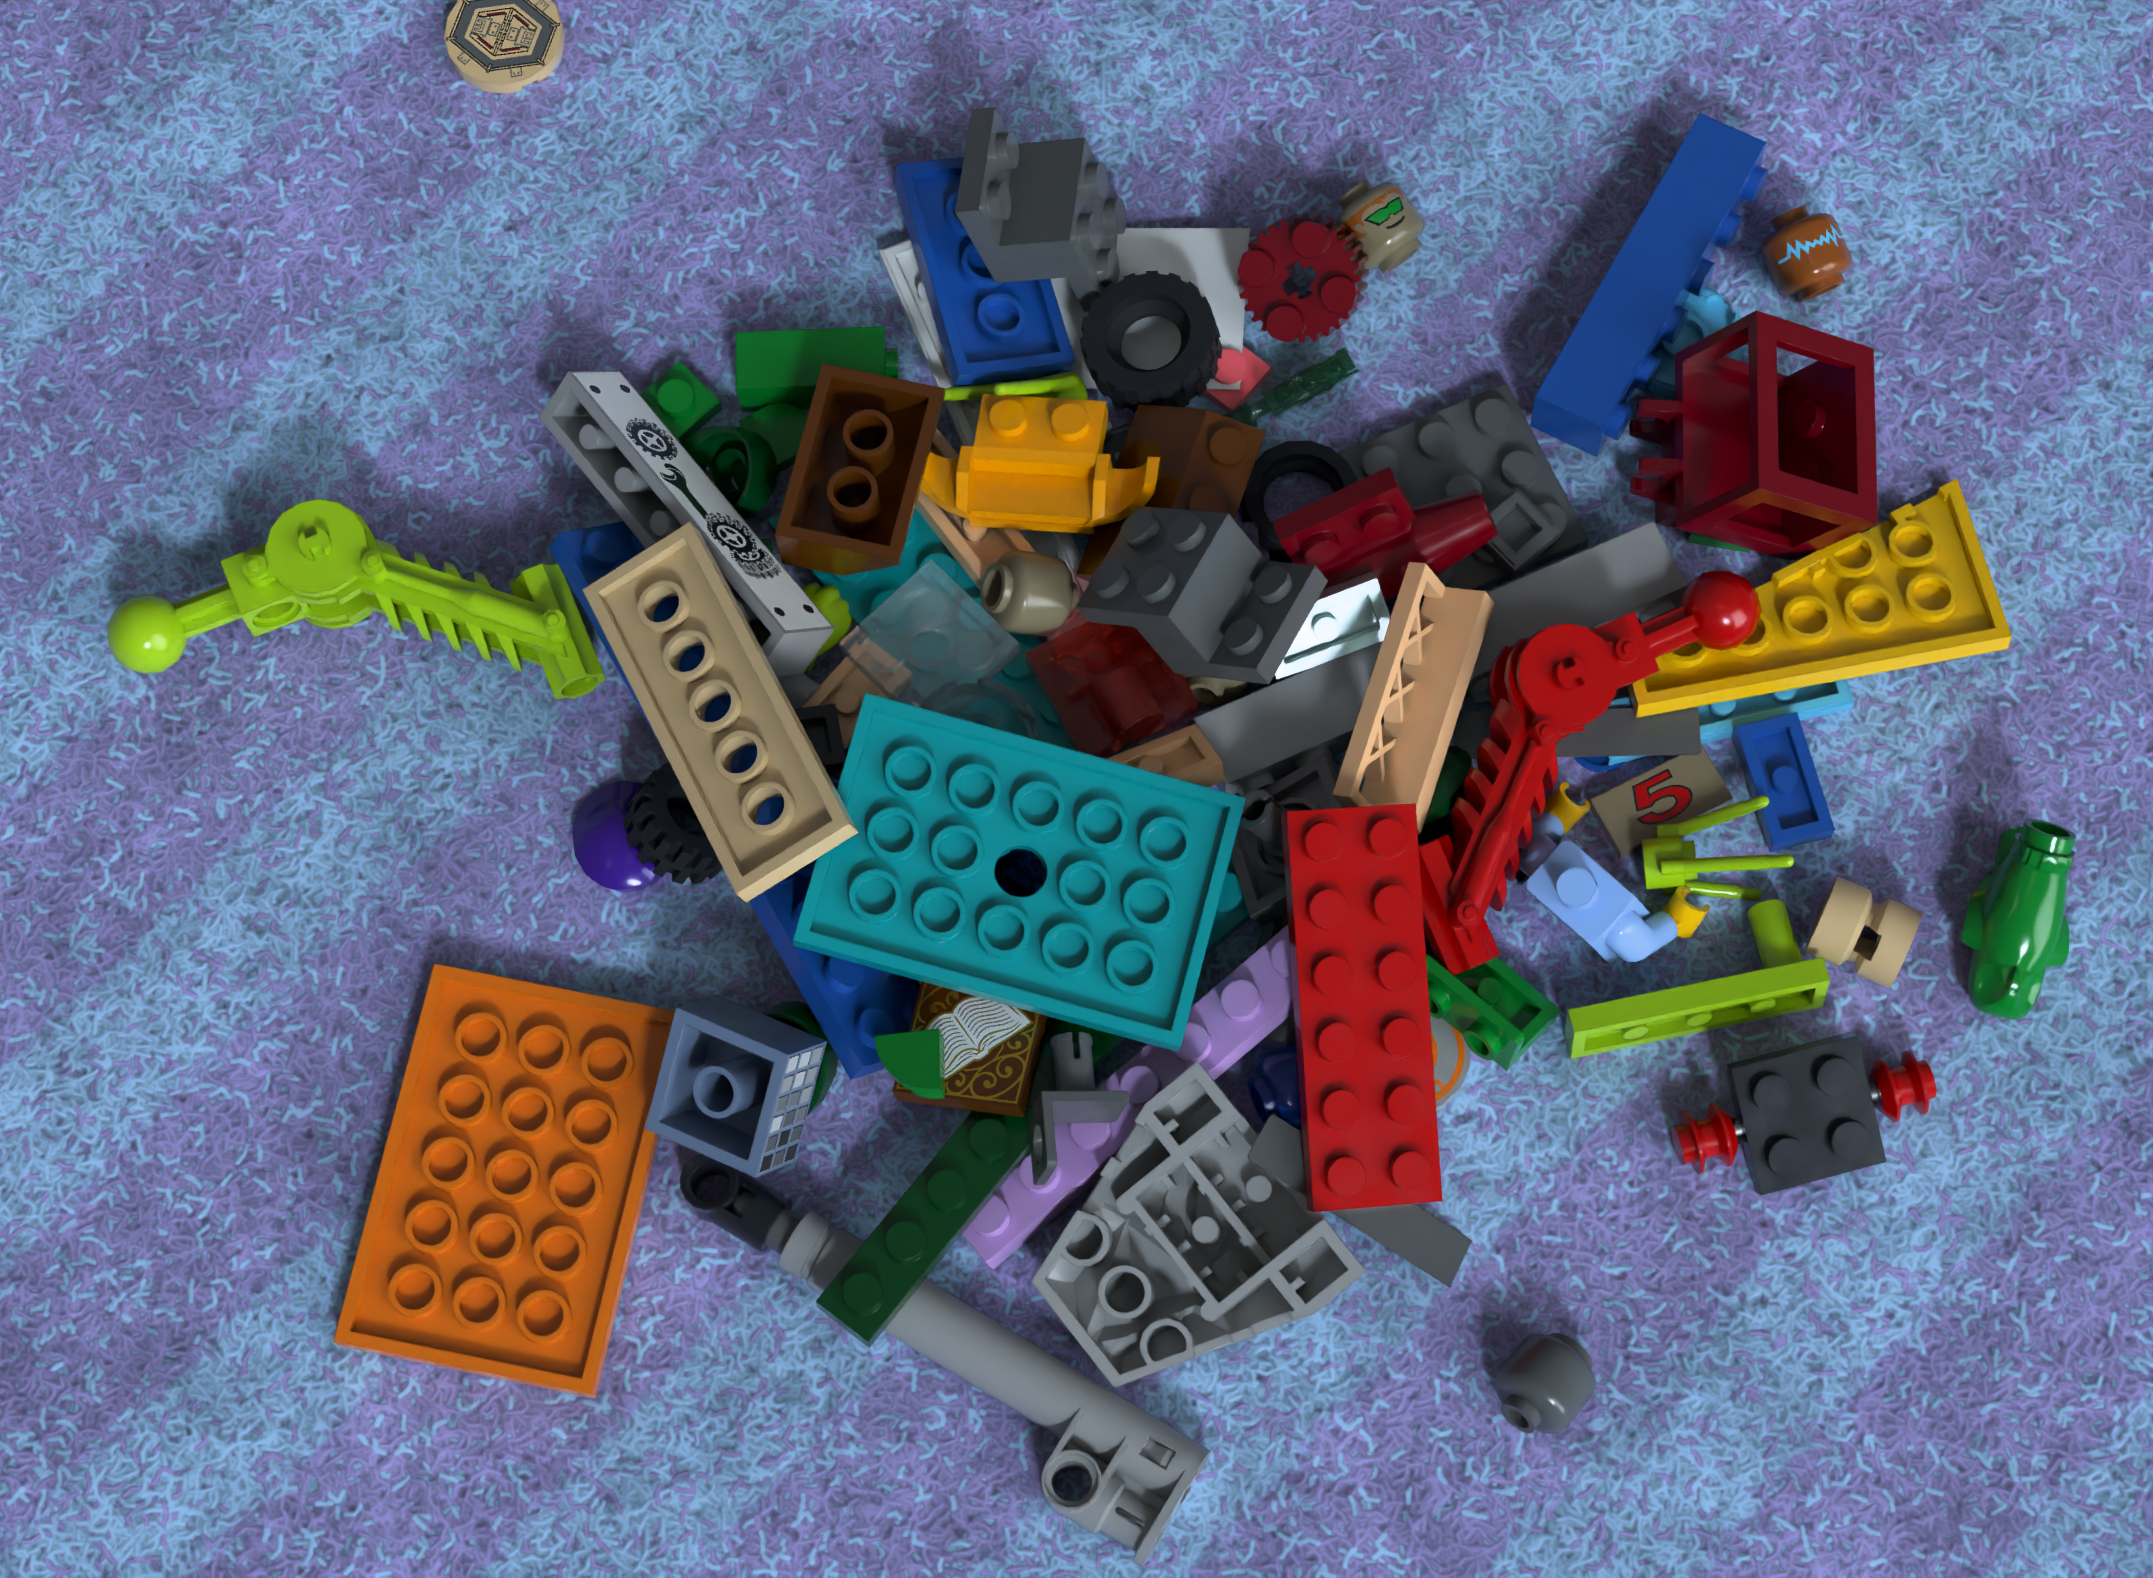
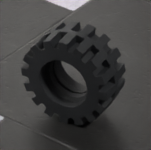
M670 762L663 764L647 778L626 808L628 813L624 818V829L631 830L626 840L630 848L639 847L641 851L636 858L643 865L649 861L653 863L655 867L652 873L662 878L668 872L672 874V882L683 884L688 877L692 884L702 883L707 876L709 879L716 876L723 867L705 832L704 836L688 833L678 826L669 814L668 808L683 811L694 818L702 828Z

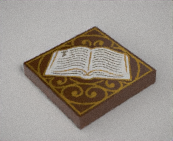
M921 982L908 1032L940 1029L944 1037L945 1099L919 1097L895 1081L892 1091L897 1101L1024 1117L1049 1017Z

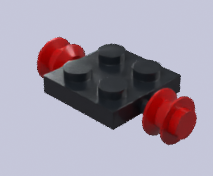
M1846 1032L1724 1065L1736 1117L1730 1118L1727 1112L1716 1103L1711 1102L1708 1104L1706 1118L1694 1120L1686 1110H1681L1679 1115L1680 1125L1673 1126L1671 1134L1680 1163L1682 1165L1692 1163L1697 1174H1703L1706 1159L1718 1156L1726 1167L1732 1166L1738 1150V1144H1743L1755 1192L1761 1196L1887 1162L1874 1108H1877L1892 1122H1898L1900 1120L1901 1107L1910 1104L1914 1106L1919 1114H1927L1929 1099L1936 1097V1084L1927 1061H1917L1909 1050L1902 1053L1901 1065L1891 1069L1882 1058L1875 1059L1868 1081L1858 1035Z

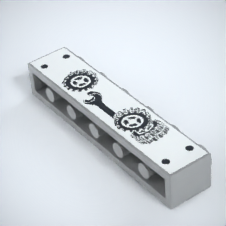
M620 370L568 371L539 416L540 420L646 549L686 523L691 522L704 538L776 677L803 674L835 629Z

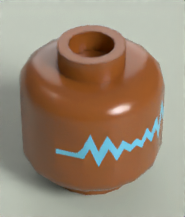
M1801 206L1771 221L1775 231L1764 239L1760 250L1774 284L1781 294L1797 295L1799 302H1805L1829 292L1846 282L1842 274L1850 267L1852 257L1839 226L1831 214L1816 213L1809 215L1806 206Z

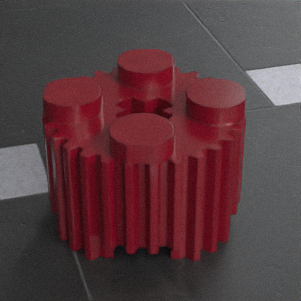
M1303 212L1299 216L1297 213H1293L1286 218H1281L1257 234L1258 237L1248 244L1250 250L1243 253L1237 271L1240 278L1238 285L1243 286L1245 290L1239 294L1240 299H1247L1248 301L1244 309L1245 311L1254 312L1251 320L1253 322L1262 321L1261 330L1264 332L1267 330L1272 338L1284 342H1291L1298 338L1299 343H1304L1309 338L1312 341H1316L1323 335L1327 337L1344 325L1357 312V306L1365 298L1361 293L1368 288V283L1363 281V279L1369 275V270L1364 268V263L1369 258L1368 255H1361L1360 250L1364 245L1354 241L1357 236L1355 231L1348 234L1344 231L1346 226L1343 223L1338 227L1334 226V218L1332 217L1322 221L1320 213L1309 217L1308 212ZM1299 262L1302 270L1311 266L1315 271L1317 278L1309 284L1311 291H1306L1303 286L1299 288L1292 278L1296 273L1294 263Z

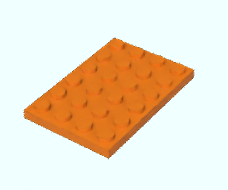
M434 964L333 1342L340 1347L596 1399L660 1135L646 1130L645 1125L675 1011Z

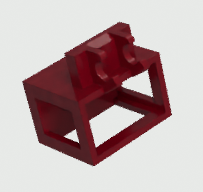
M1756 310L1674 354L1675 399L1638 400L1636 417L1655 418V421L1630 420L1629 435L1661 445V458L1641 457L1636 463L1637 476L1658 477L1651 479L1631 477L1629 479V492L1655 500V524L1665 527H1676L1677 529L1785 560L1801 559L1817 550H1821L1878 524L1874 348ZM1748 344L1749 364L1725 356ZM1777 347L1818 361L1789 376L1777 373Z

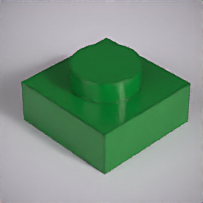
M680 361L640 394L680 443L696 433L722 410L720 400Z

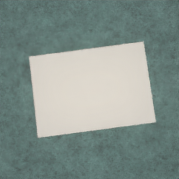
M1126 228L1124 234L1118 235L1116 247L1120 268L1118 282L1124 280V276L1129 274L1141 275L1146 274V271H1158L1159 274L1168 275L1170 272L1179 275L1181 280L1186 283L1190 281L1198 287L1201 297L1205 296L1211 306L1221 336L1219 340L1222 349H1234L1242 354L1245 299H1240L1239 294L1245 290L1243 286L1238 285L1240 278L1237 271L1243 253L1249 249L1250 228ZM1066 278L1051 279L1075 358L1071 371L1082 379L1086 389H1098L1088 370L1080 345V338H1083L1081 329L1083 317L1087 318L1089 312H1084ZM1157 316L1142 318L1133 323L1125 332L1121 344L1122 354L1128 363L1139 369L1153 370L1163 367L1177 355L1181 345V334L1177 326L1166 318ZM1211 378L1206 386L1207 389L1240 390L1241 380L1235 384L1224 385Z

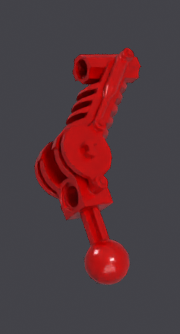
M1725 570L1703 572L1690 582L1682 596L1679 607L1645 622L1639 623L1635 612H1632L1592 630L1587 627L1564 623L1546 627L1531 637L1520 638L1512 646L1508 647L1506 645L1501 649L1492 664L1488 682V694L1492 710L1494 711L1490 720L1491 739L1486 737L1482 739L1477 751L1478 769L1474 767L1469 769L1464 782L1465 799L1458 797L1453 806L1451 818L1454 841L1452 843L1447 834L1419 846L1424 931L1438 963L1452 975L1472 969L1500 955L1484 916L1488 906L1496 911H1501L1506 901V879L1514 881L1520 866L1518 847L1528 849L1532 839V820L1539 821L1545 808L1544 790L1551 792L1558 777L1555 749L1559 739L1569 737L1568 734L1584 731L1583 725L1592 722L1606 712L1616 695L1617 689L1659 672L1660 669L1655 660L1656 658L1693 642L1706 648L1723 651L1737 648L1748 640L1757 626L1761 607L1757 591L1746 578Z

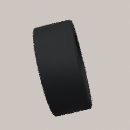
M1310 440L1286 441L1265 450L1255 461L1241 500L1242 525L1248 537L1262 553L1278 562L1293 563L1280 543L1273 523L1269 521L1264 511V496L1268 486L1276 478L1292 472H1307L1320 476L1331 485L1334 492L1358 482L1354 471L1346 459L1331 447Z

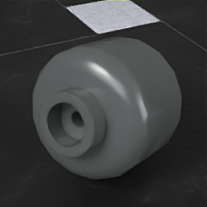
M1552 1333L1550 1335L1533 1334L1524 1339L1500 1368L1495 1379V1389L1498 1398L1503 1403L1501 1405V1412L1505 1419L1512 1426L1525 1433H1532L1534 1430H1537L1541 1433L1556 1434L1565 1430L1592 1397L1596 1386L1591 1370L1593 1363L1586 1350L1572 1338L1561 1333Z

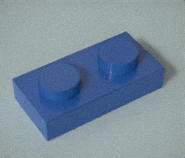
M1794 712L1736 726L1732 736L1751 796L1754 798L1765 795L1770 801L1767 807L1756 810L1769 852L1830 838L1835 828L1798 713Z

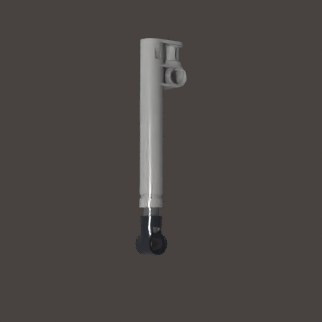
M703 1154L693 1157L684 1166L681 1173L680 1189L691 1211L699 1219L714 1223L760 1252H764L769 1247L781 1254L778 1267L800 1280L806 1279L809 1286L821 1293L824 1292L865 1242L843 1228L838 1230L834 1227L835 1223L811 1210L804 1218L791 1211L793 1202L746 1173ZM711 1175H721L730 1180L728 1191L721 1199L714 1202H705L697 1198L696 1191L699 1184L705 1178ZM925 1279L884 1331L1061 1438L1046 1462L1041 1475L1043 1497L1048 1507L1056 1515L1070 1519L1093 1534L1102 1531L1135 1551L1133 1563L1143 1567L1189 1493L1190 1487L1201 1473L1211 1450L928 1279ZM1068 1469H1077L1084 1472L1092 1482L1088 1494L1078 1501L1063 1500L1053 1490L1055 1479L1060 1473ZM1119 1514H1122L1123 1516H1125V1517H1127L1128 1519L1132 1520L1133 1522L1137 1523V1524L1140 1525L1141 1527L1135 1525L1134 1523L1130 1522L1129 1520L1125 1519L1124 1517H1122V1516L1119 1515Z

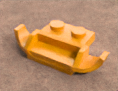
M983 394L974 445H961L959 459L941 457L930 451L920 490L944 510L968 519L970 527L1094 534L1096 526L1120 521L1130 516L1135 506H1144L1155 492L1160 457H1148L1144 465L1134 469L1112 468L1110 454H1102L1108 421L1106 401Z

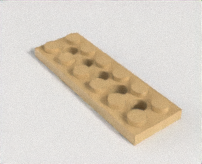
M691 522L686 523L583 589L735 893L747 903L859 833L704 538ZM668 597H679V606L675 614L666 621L654 622V612L658 604ZM693 646H704L705 654L701 663L691 671L680 672L679 662L684 652ZM729 695L731 697V704L726 715L715 722H705L704 715L708 704L718 696ZM756 746L757 757L754 764L744 772L731 773V761L735 753L743 747ZM783 797L784 809L780 817L771 824L758 825L757 814L761 805L770 798Z

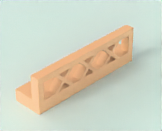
M1408 563L1332 794L1345 808L1416 803L1418 835L1421 834L1495 604L1486 591L1445 587L1426 563ZM1422 595H1424L1425 598H1424V601H1423L1421 610H1419V604H1420ZM1403 658V665H1402V668H1401L1400 662H1401V659ZM1384 714V723L1383 726H1381V720ZM1364 773H1365V781H1364V784H1363V787H1362V790H1361V793H1360V792H1359V787H1360V784H1361L1363 775H1364Z

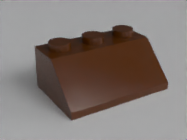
M822 363L775 531V538L783 564L840 576L900 565L943 405L945 388Z
M1138 404L1115 468L1134 469L1144 465L1148 457H1160L1155 492L1144 507L1229 513L1235 520L1266 432L1207 409ZM1128 517L1117 522L1095 527L1094 534H1090L1075 575L1076 577L1090 582L1093 573L1101 565Z

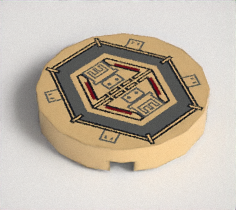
M458 0L447 17L444 40L451 63L467 83L486 92L510 94L524 90L523 86L532 84L536 80L539 83L551 74L562 57L565 33L557 6L552 0Z

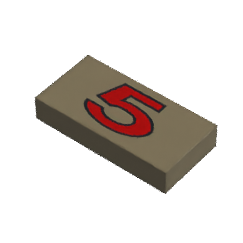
M1701 744L1700 754L1679 755L1590 799L1589 802L1593 816L1620 860L1642 849V839L1656 838V825L1680 823L1726 807L1731 804L1733 797Z

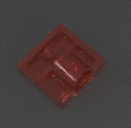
M1088 621L1025 652V661L1074 749L1078 752L1105 758L1198 711V701L1182 674H1175L1135 627Z

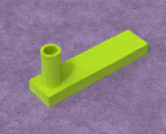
M1772 899L1757 903L1747 911V916L1764 969L1568 1009L1564 1036L1570 1059L1823 1007L1830 983L1824 959L1819 957L1805 961L1802 960L1787 909L1782 900Z

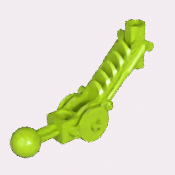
M322 499L300 502L283 512L270 528L267 543L221 560L220 562L228 583L174 604L152 594L132 596L116 607L107 624L109 650L116 661L129 670L143 674L164 672L180 660L187 646L188 638L240 618L244 620L252 635L257 637L301 619L316 627L333 630L350 627L376 611L385 614L392 628L396 631L404 633L403 621L417 626L423 640L434 643L432 630L445 634L453 650L462 653L464 652L462 640L476 645L483 660L493 662L492 650L505 654L514 670L523 672L522 660L542 666L556 700L578 698L593 692L600 683L606 681L570 588L558 563L553 565L541 563L521 571L516 579L509 582L514 594L511 595L493 589L485 575L477 571H473L475 583L462 579L455 565L444 561V573L432 569L422 553L414 551L415 563L402 559L394 544L374 537L360 515L338 502Z

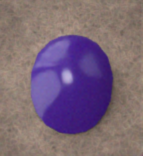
M630 781L614 782L594 791L584 800L575 816L572 828L574 854L586 876L602 887L623 893L642 890L656 883L661 878L652 873L655 867L653 863L649 861L643 865L636 858L641 850L639 847L630 848L626 837L631 832V830L624 829V818L628 813L626 808L643 784Z

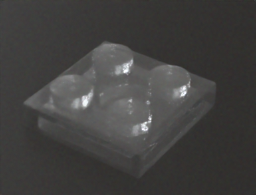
M931 559L839 642L841 652L890 700L948 716L956 712L1020 652L1019 642Z

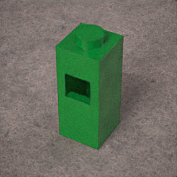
M884 326L735 332L736 391L742 412L758 411L774 403H789L801 410L810 409L822 363L900 379L898 348L887 349Z

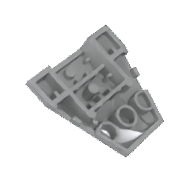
M1197 1061L1145 1103L1134 1120L1136 1122L1135 1126L1115 1157L1111 1156L1100 1173L1101 1179L1081 1210L1075 1212L1031 1282L1111 1385L1116 1388L1192 1360L1213 1350L1254 1337L1259 1333L1311 1316L1367 1271L1335 1232L1321 1212L1307 1210L1305 1195L1248 1159L1247 1155L1259 1134Z

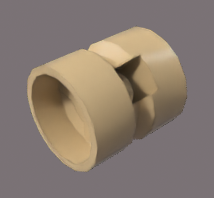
M1837 875L1822 906L1804 952L1816 958L1823 957L1824 961L1837 967L1847 960L1853 962L1856 975L1890 989L1912 944L1923 911L1890 897L1881 903L1874 902L1871 889ZM1864 925L1870 927L1878 934L1875 942L1859 937Z

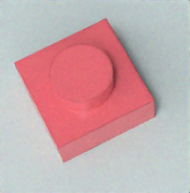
M1244 346L1242 354L1234 349H1222V357L1218 358V371L1214 380L1224 385L1235 384L1241 380L1240 390L1206 389L1202 395L1233 417L1271 375L1272 367Z

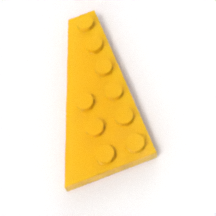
M1956 478L1939 487L1937 495L1915 506L1908 503L1890 513L1889 519L1863 533H1856L1821 550H1817L1773 573L1770 581L1755 588L1759 596L1761 614L1750 638L1737 648L1720 651L1706 648L1693 642L1656 658L1655 660L1660 671L1627 685L1636 718L2008 649L2012 635L1958 479Z

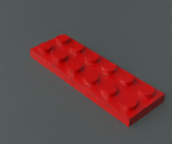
M1416 803L1281 812L1307 1210L1320 1212L1442 1201Z

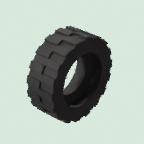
M1146 271V274L1141 275L1132 273L1124 276V280L1116 284L1112 282L1103 289L1104 293L1098 299L1094 298L1089 305L1090 311L1087 318L1083 317L1081 325L1083 338H1080L1081 350L1085 357L1084 360L1101 394L1104 397L1108 396L1111 398L1113 405L1122 410L1124 407L1131 409L1133 413H1135L1138 404L1185 407L1190 404L1189 401L1197 395L1200 397L1206 391V385L1211 378L1214 379L1217 374L1218 358L1222 357V346L1219 340L1221 336L1211 306L1205 296L1201 297L1198 287L1190 281L1188 283L1182 281L1179 275L1170 272L1168 275L1159 274L1158 271ZM1152 316L1166 318L1177 326L1181 334L1180 349L1174 359L1165 366L1153 370L1139 369L1128 363L1121 350L1122 339L1127 329L1142 318Z

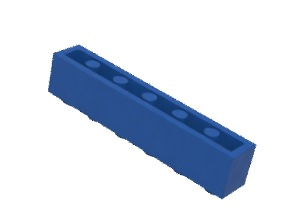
M1699 113L1534 398L1531 427L1595 457H1598L1608 437L1619 440L1631 418L1634 408L1628 402L1636 389L1643 392L1648 390L1658 371L1661 358L1655 355L1662 341L1673 344L1678 338L1688 316V310L1684 309L1683 306L1689 298V294L1691 293L1698 297L1702 295L1715 268V263L1710 261L1717 247L1725 250L1729 248L1742 221V216L1737 214L1744 200L1753 204L1764 186L1769 172L1768 169L1761 167L1766 146L1765 141Z

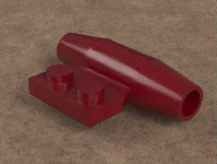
M1390 467L1272 522L1280 543L1293 563L1316 565L1328 582L1324 589L1373 571L1385 601L1398 596L1409 562L1426 563L1433 573L1439 576L1499 535L1478 489L1411 507L1408 497Z

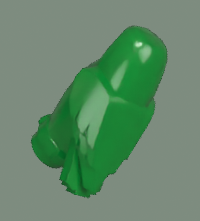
M2027 819L2023 827L2018 826L2017 829L2004 831L1999 836L1993 871L1985 875L1978 889L1972 893L1964 920L1961 942L1973 950L1967 979L1968 995L1973 1006L1979 1011L2011 1020L2025 1017L2037 1001L2045 969L2061 966L2066 961L2069 953V927L2064 914L2068 871L2075 854L2072 848L2076 835L2062 826L2043 820Z

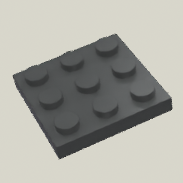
M1507 383L1339 453L1349 462L1358 481L1390 467L1408 497L1411 507L1478 489L1490 511L1514 489L1518 488L1560 530L1557 541L1513 578L1587 547L1589 539ZM1482 547L1437 576L1445 587L1484 591L1512 579ZM1422 595V598H1421V601H1420V604H1419V610H1421V607H1422V604H1423V601H1424V598H1425L1424 595Z

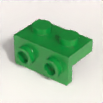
M1426 954L1430 1016L1437 1019L1443 1018L1463 1035L1466 1044L1476 1055L1485 1060H1494L1506 1071L1554 1023L1560 1009L1497 957L1472 969L1452 975L1438 963L1435 954L1432 956Z

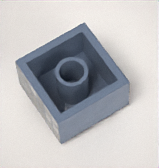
M716 994L678 1006L674 1013L645 1129L755 1178L795 1162L827 1041Z

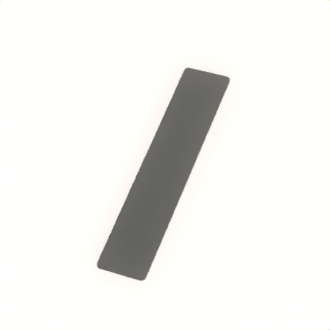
M1697 707L1636 718L1634 708H1607L1606 712L1595 720L1583 725L1584 731L1568 734L1569 737L1559 739L1555 749L1557 757L1698 755L1701 753L1699 710ZM1460 711L1454 728V746L1467 751L1471 759H1477V751L1484 737L1491 739L1490 720L1494 711Z
M1271 1115L1247 1157L1254 1164L1306 1196L1302 1132L1276 1115ZM1415 1204L1330 1211L1448 1287H1451L1472 1240Z

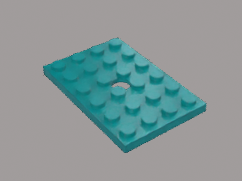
M865 693L837 788V792L859 833L817 858L793 938V946L1178 1052L1183 1041L1246 798ZM1025 849L1033 852L1040 858L1042 866L1046 869L1044 885L1031 896L1015 897L1009 895L1000 888L995 879L994 869L998 859L1008 854L1011 850Z

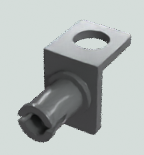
M1072 1032L1058 1034L1050 1039L1056 1091H1041L1027 1114L1034 1185H1045L1057 1167L1054 1123L1115 1122L1129 1103L1128 1091H1100L1095 1089L1091 1049L1093 1042L1090 1034L1078 1032L1077 1043L1074 1044Z

